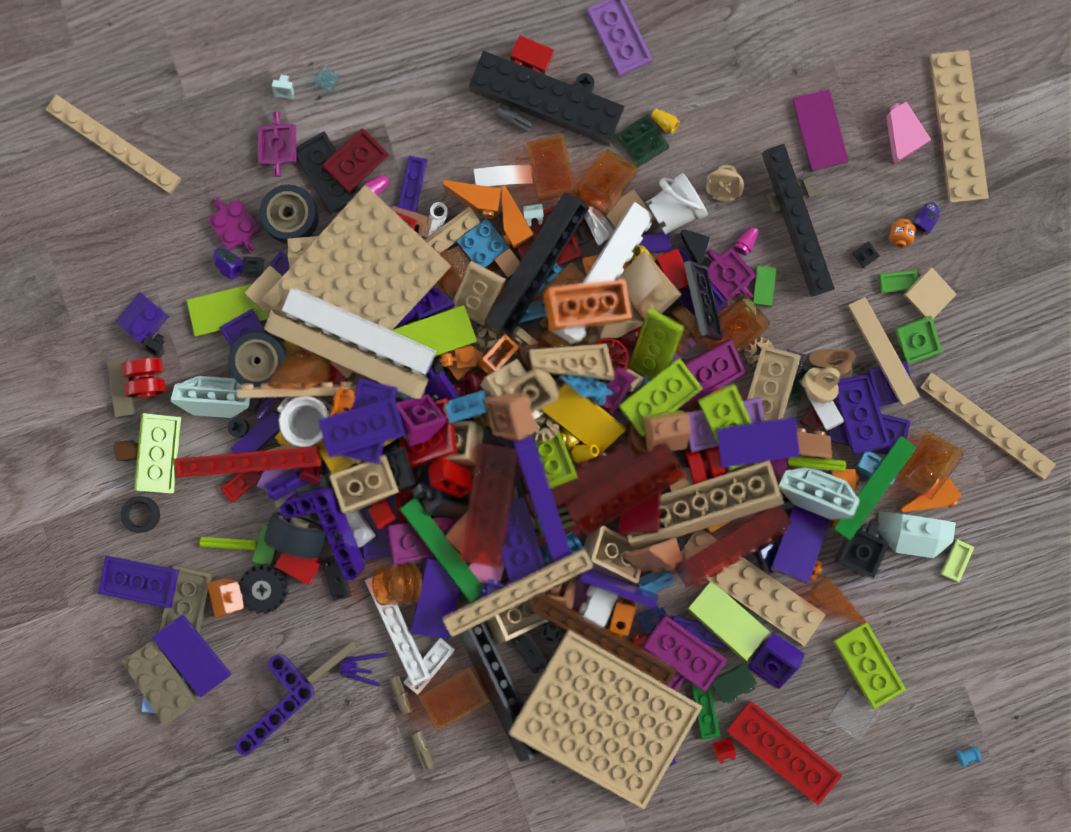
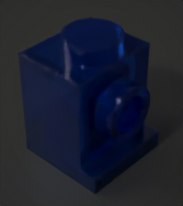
M765 542L751 550L752 554H755L762 571L775 572L771 570L778 549L776 542Z
M656 605V608H650L637 615V618L645 633L648 634L654 630L663 615L667 617L668 615L663 607L659 608ZM652 615L657 616L656 622H651L650 618Z

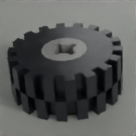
M267 563L257 564L246 571L239 580V589L244 601L243 606L247 605L249 611L252 612L254 610L256 614L261 612L268 614L271 611H275L286 600V596L289 593V589H287L289 581L285 579L287 577L286 574H282V570L276 569L275 565H267Z

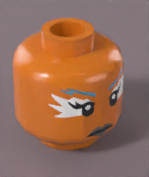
M898 219L891 225L890 242L900 249L910 246L914 241L916 227L908 219Z

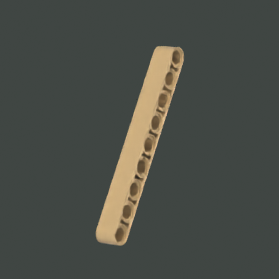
M279 310L270 311L265 325L266 331L384 385L397 387V391L417 399L422 397L428 382L425 376L416 374L405 367H400L388 359H382L370 351H364L358 348L357 345L346 343L335 335H328L317 327H310L304 324V321L292 319L286 316L284 312Z

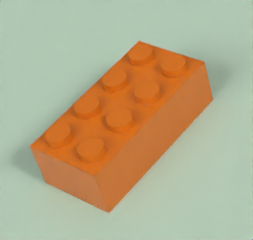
M625 279L551 287L543 293L550 332L624 323L632 318Z

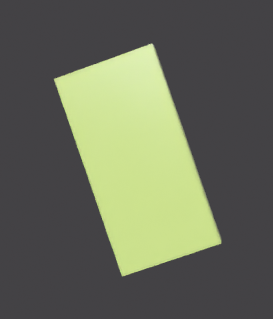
M955 539L940 575L960 582L974 547Z

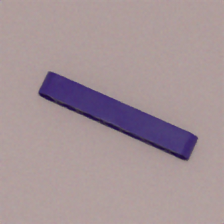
M529 436L514 441V445L552 560L556 562L570 555L571 551L534 438Z

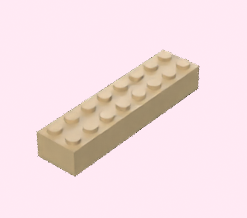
M770 461L661 495L659 533L627 535L630 545L634 550H638L784 504Z

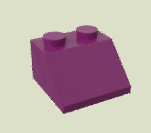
M428 394L423 395L420 399L412 398L396 403L406 434L403 438L409 446L426 442L447 423L446 417Z

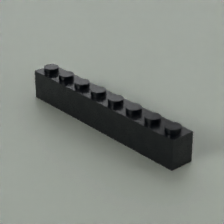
M785 144L766 149L761 155L810 296L814 297L834 290L830 273Z
M565 192L563 193L503 292L488 313L484 322L493 330L503 335L506 334L510 338L588 212L589 207L582 199Z
M484 621L459 633L461 641L519 762L531 760L542 753L541 751L509 734L524 704Z

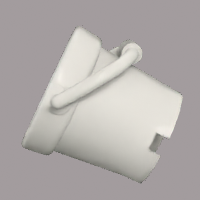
M684 173L679 174L674 180L670 178L660 179L659 185L663 190L646 202L665 235L695 219L700 220L708 216L701 199Z
M287 396L277 409L281 413L279 418L280 431L284 438L293 445L300 447L314 446L323 440L318 420L329 417V412L326 408L332 410L333 406L329 401L319 396Z

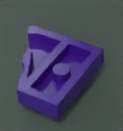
M434 286L415 305L421 320L455 306L451 299Z

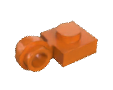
M474 347L455 349L456 357H452V354L440 355L439 363L442 367L453 366V362H457V369L477 367Z

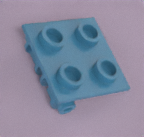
M485 219L457 240V243L472 262L483 268L510 248L488 219Z
M560 375V378L582 397H589L597 405H603L606 402V395L613 394L604 383L596 378Z

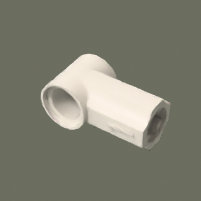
M437 202L431 206L430 216L423 235L424 238H428L444 226L449 212L443 203ZM437 208L444 209V214L440 217L434 214Z

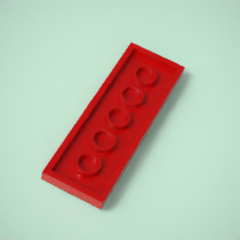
M749 700L726 729L727 732L818 806L842 777L840 772L751 700Z

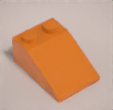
M448 180L443 181L446 193L466 207H470L479 216H483V219L491 221L494 218L499 219L502 200L501 188Z

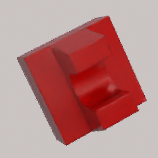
M731 737L712 743L720 764H723L724 759L731 758L732 761L735 760L737 754Z

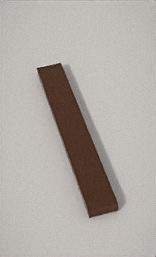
M544 593L540 594L532 607L533 612L567 631L574 632L666 686L677 672L676 667Z

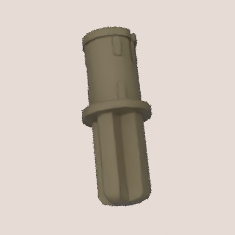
M400 676L391 677L389 683L394 693L393 699H396L401 715L413 711L407 697L408 692H405Z
M422 730L411 734L410 736L416 748L415 754H418L423 769L429 770L433 768L434 763L429 752L430 747H427Z

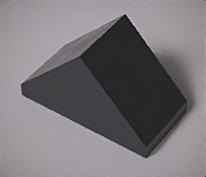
M686 229L682 230L679 235L695 263L701 265L710 237Z

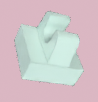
M281 75L279 81L273 80L272 89L274 97L293 100L294 90L292 82L288 81L289 76Z
M542 204L523 206L524 219H526L528 226H531L533 218H537L539 225H541L544 217Z

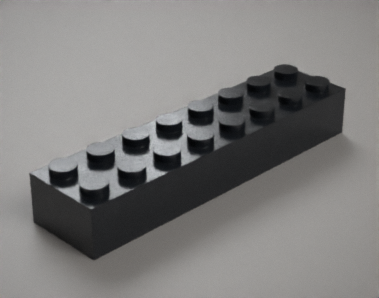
M484 50L469 84L470 92L607 146H610L625 107Z

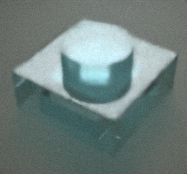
M323 66L314 83L331 93L341 77Z

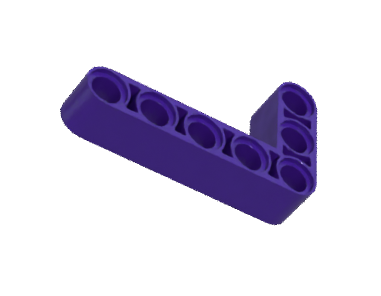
M323 487L295 494L282 503L280 511L287 518L317 512L343 577L347 580H354L365 569V562L346 515L342 512L336 492L332 487Z
M284 654L273 656L269 660L268 665L273 674L289 690L290 694L238 740L236 750L241 755H248L254 751L314 695L315 691L312 684ZM276 658L283 661L282 668L275 666L274 661ZM288 673H293L296 676L295 683L288 681ZM302 687L308 689V697L301 696L300 689ZM286 701L294 703V710L286 708ZM272 714H277L280 717L279 723L272 722ZM258 727H262L265 730V736L261 737L257 734ZM244 740L251 744L250 750L243 748L242 742Z

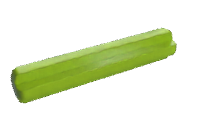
M805 456L788 458L789 466L840 472L846 470V462L842 460Z
M201 537L199 544L200 547L254 551L257 541Z

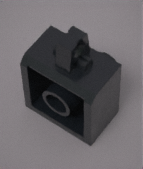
M429 472L417 480L418 486L413 489L414 496L423 500L424 508L428 515L456 519L470 508L466 495L459 498L432 487Z
M870 520L867 528L862 527L861 530L858 529L850 541L844 538L834 562L874 579L889 545L888 542L878 538L879 534L876 531L880 523Z

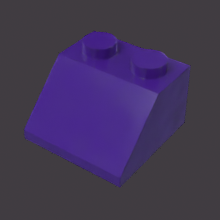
M140 292L116 322L134 339L143 344L144 339L147 336L152 338L170 316Z
M772 632L762 643L747 667L780 689L799 670L805 653Z

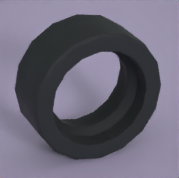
M144 496L132 497L127 500L121 510L122 523L127 529L136 533L149 532L155 528L160 519V509L157 503L151 498ZM138 503L149 506L152 513L151 520L143 526L132 523L129 516L131 508Z

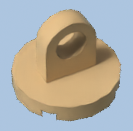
M723 165L707 177L705 187L707 193L713 195L714 199L729 202L742 195L744 181L736 173L735 167Z
M832 367L823 369L811 368L804 374L802 385L806 387V393L810 398L825 404L833 401L838 395L837 384L840 373Z

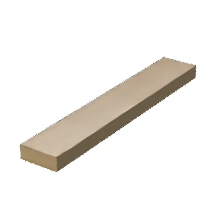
M866 297L849 304L848 309L901 406L919 399L920 396Z

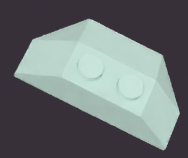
M197 376L181 384H175L171 402L192 415L232 418L249 407L251 397H237V389L241 387V384L234 378Z
M813 468L786 470L779 484V489L794 505L830 520L852 518L860 501L847 481Z
M878 512L877 522L880 524L877 532L884 541L889 543V547L894 553L935 558L954 540L955 522Z

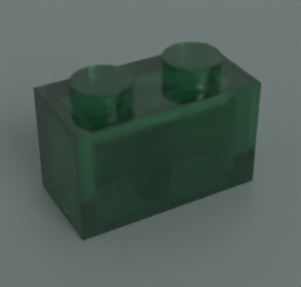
M742 662L716 677L712 685L721 701L730 704L738 699L737 696L741 693L748 694L753 691L757 682L747 664Z

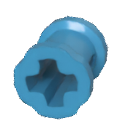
M975 745L971 749L962 752L960 750L956 751L957 759L962 768L976 761L982 762L980 751Z

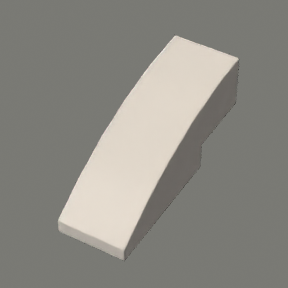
M530 165L474 169L476 185L501 188L505 185L506 188L533 184Z

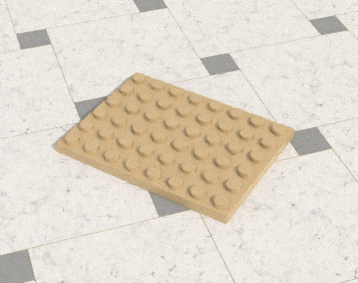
M365 185L265 295L263 300L273 310L284 312L282 309L290 289L297 288L389 330H393L450 269L451 265ZM327 359L346 378L353 374V370Z
M569 630L513 724L509 734L645 809L701 711L702 706Z

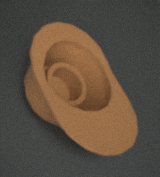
M821 349L813 352L809 356V361L818 367L835 368L839 371L840 375L850 374L852 372V361H854L856 353L850 349Z

